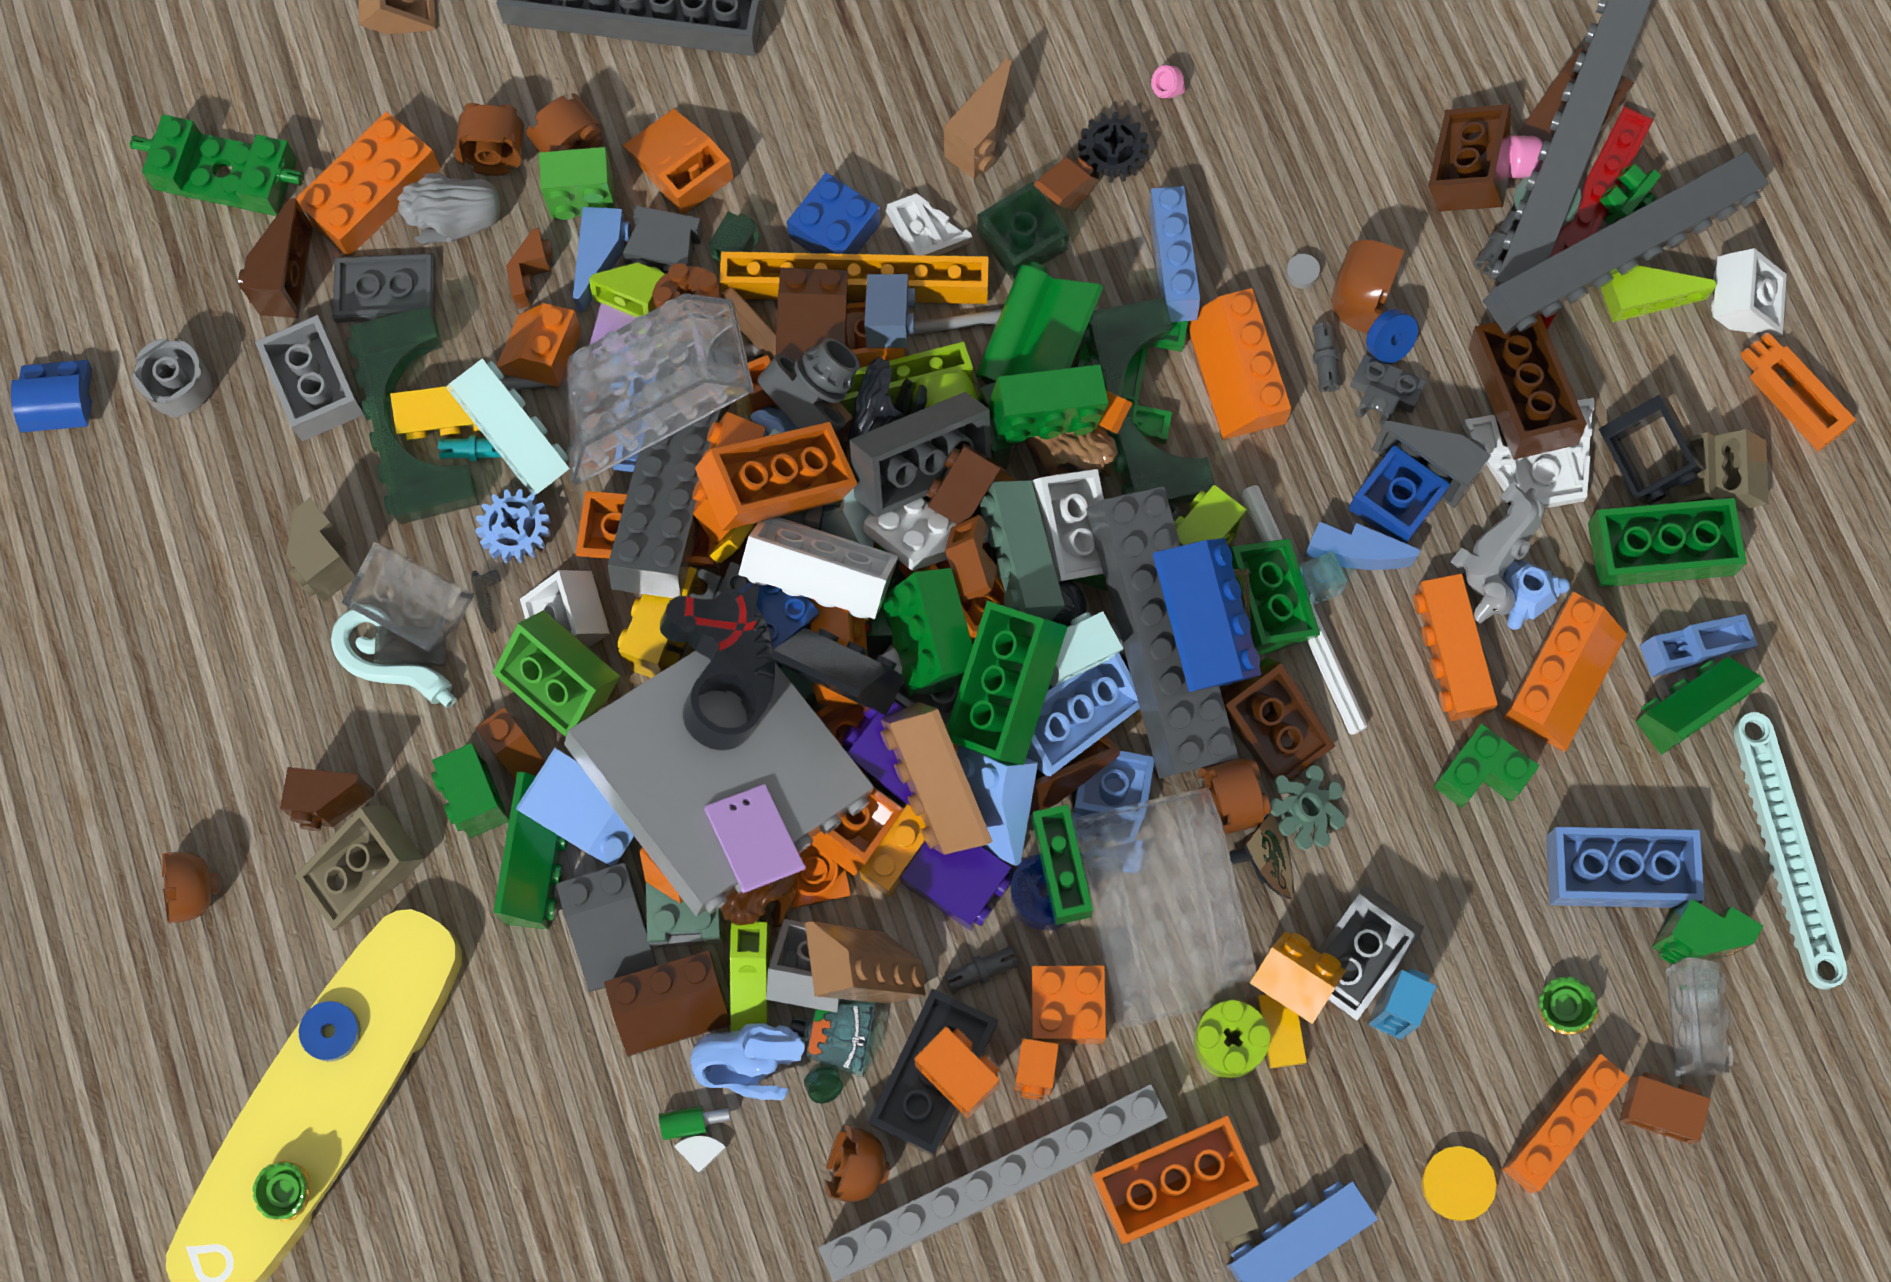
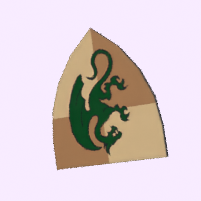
M1270 813L1264 817L1263 823L1258 825L1245 842L1244 848L1231 850L1229 858L1233 864L1250 861L1260 883H1265L1278 895L1292 899V873L1286 843L1279 831V825L1275 816Z

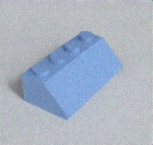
M1119 653L1113 659L1053 687L1049 684L1026 758L1037 762V769L1046 776L1053 775L1140 709L1131 674Z

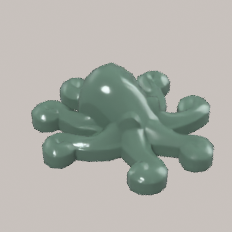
M1316 765L1306 769L1305 774L1309 779L1306 785L1298 782H1289L1284 775L1277 776L1273 780L1274 789L1280 794L1290 793L1293 796H1289L1282 801L1277 798L1269 801L1270 813L1273 816L1281 815L1282 820L1278 827L1282 835L1290 836L1296 830H1299L1294 840L1297 847L1301 850L1311 848L1313 844L1312 839L1318 847H1326L1330 844L1331 838L1326 832L1327 816H1329L1330 826L1335 830L1344 827L1346 823L1345 817L1339 809L1328 802L1342 797V787L1339 783L1332 782L1328 784L1326 790H1319L1324 774L1322 769ZM1314 825H1315V829H1314L1313 836H1312V839H1311L1310 834H1311V832H1312V830H1313V827H1314Z

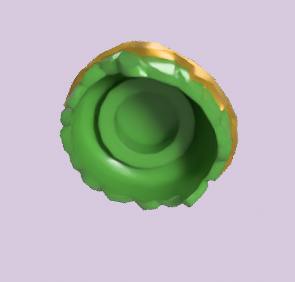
M1559 977L1551 980L1543 989V993L1540 994V1015L1545 1024L1555 1032L1565 1035L1584 1032L1593 1025L1598 1017L1599 1009L1595 994L1586 983H1582L1581 980L1574 977Z
M290 1161L272 1163L263 1168L255 1179L252 1188L253 1199L257 1203L256 1208L262 1212L263 1216L270 1219L290 1221L298 1217L305 1210L311 1194L310 1177L306 1169Z

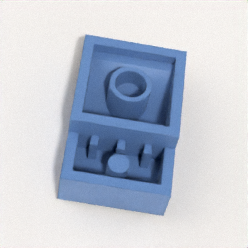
M1120 751V755L1078 787L1072 821L1081 859L1136 869L1154 767L1153 756Z

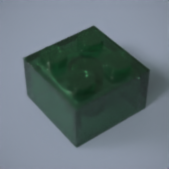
M1034 182L1027 184L977 214L978 234L1013 282L1021 265L1028 266L1029 262L1043 265L1068 250L1070 232L1040 190L1034 186Z

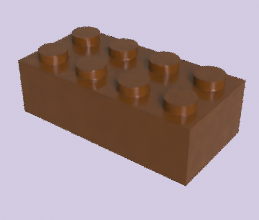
M1541 315L1536 317L1538 321L1522 332H1519L1516 328L1504 334L1497 322L1475 326L1468 348L1513 460L1579 445L1587 424Z

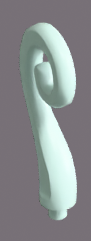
M359 606L344 612L337 619L332 630L331 644L338 662L348 672L368 681L412 686L432 704L441 702L446 708H450L455 704L457 698L451 693L453 685L437 671L418 664L371 663L360 658L352 650L349 642L350 634L356 626L364 622L373 623L377 627L378 632L372 639L363 636L356 639L357 648L366 654H377L388 647L392 640L393 629L390 620L383 612L369 606Z

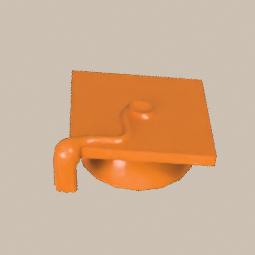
M813 845L806 848L801 856V860L805 864V870L798 873L797 895L791 909L851 896L846 870Z

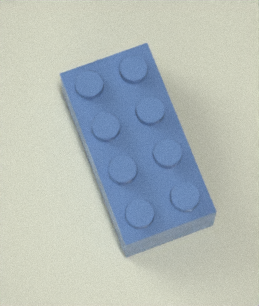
M1555 827L1546 835L1549 905L1678 908L1690 899L1698 903L1704 901L1700 830Z

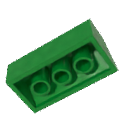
M517 772L493 913L506 925L548 930L549 921H554L557 913V900L553 899L556 883L562 882L563 865L559 864L561 851L567 850L568 841L516 809L536 777L525 772Z

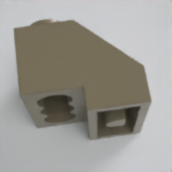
M1748 429L1717 436L1709 432L1689 436L1705 470L1697 474L1699 478L1693 483L1684 487L1678 485V503L1735 498L1737 511L1769 505L1767 444L1765 439ZM1677 443V467L1679 470L1689 463Z
M309 497L293 510L286 558L293 565L288 570L305 592L310 597L316 593L325 602L355 579L356 576L337 553L347 543Z

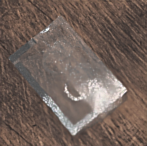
M374 542L347 591L342 604L424 650L432 652L459 625L475 594L398 551Z
M1684 958L1666 968L1676 1077L1721 1076L1727 1074L1733 1065V1050L1731 1045H1727L1726 1030L1730 1026V1016L1728 1010L1723 1006L1722 994L1726 992L1725 975L1723 972H1720L1719 962L1698 958Z

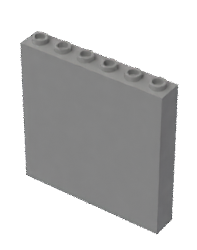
M697 651L692 652L569 729L564 745L696 917L706 910L709 914L717 911L728 901L726 896L735 890L739 894L742 893L738 880L704 810L706 805L765 784L799 854L814 842L812 837L821 831L824 835L830 833L841 824V817L848 812L854 816L869 804L867 798L874 786L776 663L773 694L767 709L749 738L736 748L729 750L708 748L697 742L686 729L683 721L685 701L694 683L711 662L709 658ZM728 690L726 692L708 691L698 696V703L702 713L712 723L726 728H735L747 723L746 711L741 704L742 700L733 692ZM743 802L744 805H749L748 802Z

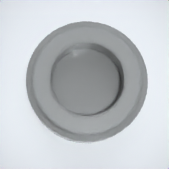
M1309 254L1293 256L1286 268L1288 282L1300 289L1313 286L1320 273L1318 261Z

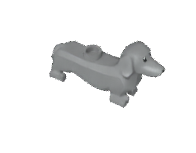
M1511 482L1500 497L1506 503L1512 501L1507 510V515L1476 541L1473 553L1461 547L1450 561L1460 574L1462 573L1463 576L1467 577V582L1471 588L1483 596L1474 612V618L1478 624H1481L1493 614L1506 615L1515 607L1514 592L1504 582L1503 574L1515 559L1520 560L1526 556L1530 549L1529 541L1541 525L1544 506L1535 497L1536 489L1530 488L1525 493L1516 484Z

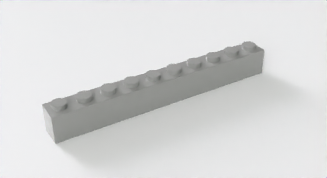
M1150 1084L818 1247V1250L832 1281L840 1282L1164 1122L1168 1117Z

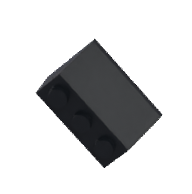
M804 628L772 651L771 658L798 675L884 716H887L906 678L895 670L897 666L895 662L881 655H877L875 660L866 656L868 650L850 641L845 647L837 643L839 640L838 636L822 628L819 629L818 633Z

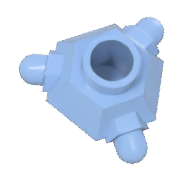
M1514 560L1503 574L1504 582L1513 590L1515 595V607L1509 612L1510 614L1507 619L1508 627L1517 630L1521 628L1524 620L1529 618L1534 620L1557 602V597H1559L1560 593L1569 591L1570 582L1565 578H1558L1552 575V572L1524 560L1519 562Z

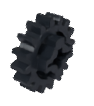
M1117 112L1113 113L1112 119H1107V116L1102 113L1100 114V122L1097 123L1095 120L1090 119L1089 129L1082 128L1081 139L1078 140V150L1081 151L1079 157L1097 171L1096 178L1098 180L1103 175H1107L1109 183L1113 182L1114 176H1119L1124 182L1126 181L1127 172L1136 176L1138 166L1144 167L1146 162L1145 155H1148L1149 144H1146L1148 135L1147 132L1139 133L1141 128L1140 122L1133 125L1130 124V115H1126L1121 120L1118 119ZM1112 140L1115 141V154H1112V148H1110Z

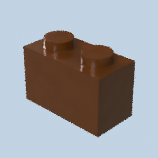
M964 442L960 449L953 447L943 464L948 469L942 479L934 478L925 494L930 497L928 500L929 508L956 524L971 518L1001 469L999 463Z

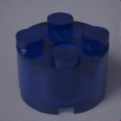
M1040 854L1024 859L1016 868L1011 880L1010 900L1015 914L1023 923L1038 930L1054 931L1067 923L1055 925L1049 895L1045 898L1040 896V889L1038 887L1041 889L1047 887Z

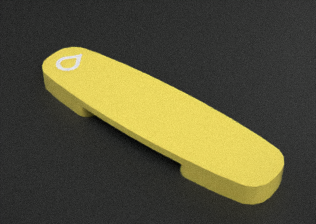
M412 909L397 910L384 916L363 939L331 979L311 1008L316 1004L326 1001L338 1002L350 1008L360 1022L361 1032L357 1046L343 1059L332 1062L319 1060L309 1055L302 1047L299 1039L300 1023L297 1025L234 1122L182 1217L166 1254V1271L171 1282H266L309 1228L312 1221V1212L330 1189L392 1092L412 1054L424 1046L449 997L462 966V949L457 938L442 924L426 914ZM334 1025L326 1027L324 1031L326 1038L334 1035L335 1027ZM280 1161L297 1163L306 1169L310 1177L311 1194L307 1206L298 1217L290 1221H280L263 1216L262 1212L256 1208L257 1203L253 1199L252 1188L259 1172L269 1164Z

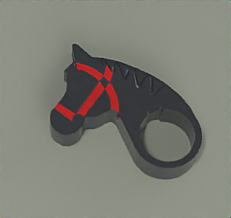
M757 583L753 584L744 593L727 588L725 593L713 599H699L686 596L675 597L668 602L660 620V632L665 638L673 642H689L695 651L711 660L694 683L683 707V721L689 734L697 742L711 749L729 750L743 744L758 725L773 694L775 660L770 657L773 646L767 624L756 606L759 593V585ZM728 690L733 692L742 700L741 704L746 711L747 723L735 728L721 727L712 723L702 713L698 703V696L708 691L726 692Z

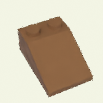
M1008 58L996 68L944 125V157L973 179L982 171L984 173L987 172L996 159L995 154L1011 94L1012 61Z

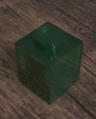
M728 211L709 242L712 258L721 261V252H752L760 239L756 223L744 214L737 216Z

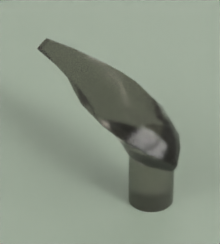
M496 569L483 575L473 571L471 584L476 605L484 623L493 634L496 632L495 619L491 607L492 598L487 587L501 582V577Z

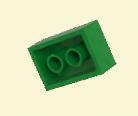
M1101 364L997 377L988 403L995 441L1006 440L1007 443L1013 444L1022 442L1028 437L1040 436L1041 439H1052L1058 437L1060 433L1073 432L1075 435H1085L1094 431L1108 406Z
M945 568L914 572L887 592L883 603L884 613L889 618L893 633V646L898 652L902 666L901 673L906 677L904 683L907 685L909 696L946 691L962 681L973 647L952 569Z

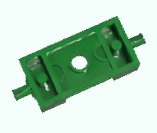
M162 114L157 131L151 139L133 135L131 137L132 140H130L131 149L148 153L142 173L152 188L161 192L277 216L289 183L301 186L302 180L304 181V172L294 170L297 158L289 143L285 140L256 134L253 144L202 134L194 121ZM223 166L232 167L229 175L225 177L216 176L219 168Z

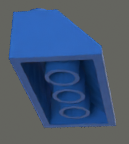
M1225 538L1203 540L1152 553L1188 691L1192 692L1224 686L1260 676L1259 654L1253 645L1250 634V621L1244 611L1241 600V587L1234 574L1232 553L1226 544Z

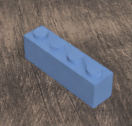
M1184 186L1152 188L1149 217L1164 323L1194 321L1198 318L1200 294Z
M1339 1180L1321 1192L1325 1197L1324 1200L1315 1206L1308 1201L1291 1213L1295 1218L1284 1227L1278 1221L1263 1231L1261 1235L1265 1240L1253 1248L1247 1242L1230 1255L1234 1261L1229 1263L1227 1267L1237 1282H1288L1376 1222L1378 1218L1353 1181L1343 1186Z

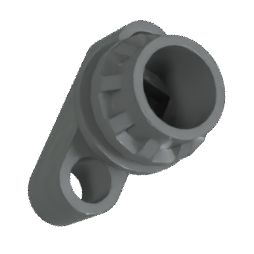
M825 338L819 345L808 348L795 362L786 355L777 354L758 376V382L798 429L830 422L837 435L846 425V421L832 403H839L845 398L846 392L853 386V375L859 370L860 364L855 354L846 345L836 339Z

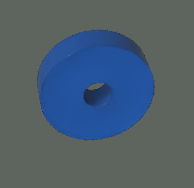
M1401 309L1386 311L1374 321L1369 329L1366 339L1369 353L1382 363L1399 361L1409 353L1416 342L1418 335L1417 322L1412 316Z
M326 1001L316 1004L305 1013L300 1022V1043L309 1055L319 1060L332 1062L343 1059L358 1044L361 1032L360 1022L356 1014L341 1003ZM334 1025V1035L326 1038L324 1035L326 1027Z

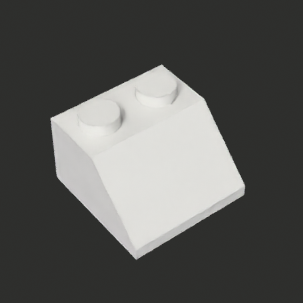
M1755 248L1717 256V267L1713 275L1717 286L1715 288L1714 300L1711 304L1713 318L1729 330L1757 334L1769 333L1772 336L1783 335L1787 274Z
M559 570L520 599L525 619L544 610L587 648H590L610 634L592 571Z

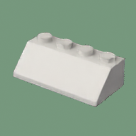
M777 517L758 522L748 536L739 575L747 577L754 584H769L781 588L784 593L791 596L803 595L815 599L822 606H837L849 610L856 617L875 619L882 606L899 556Z

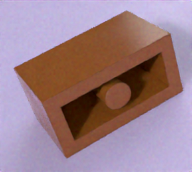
M1643 1072L1642 1076L1639 1075L1630 1079L1619 1121L1687 1144L1701 1141L1711 1101L1710 1098L1700 1095L1701 1090L1684 1084H1679L1677 1088L1665 1084V1078Z

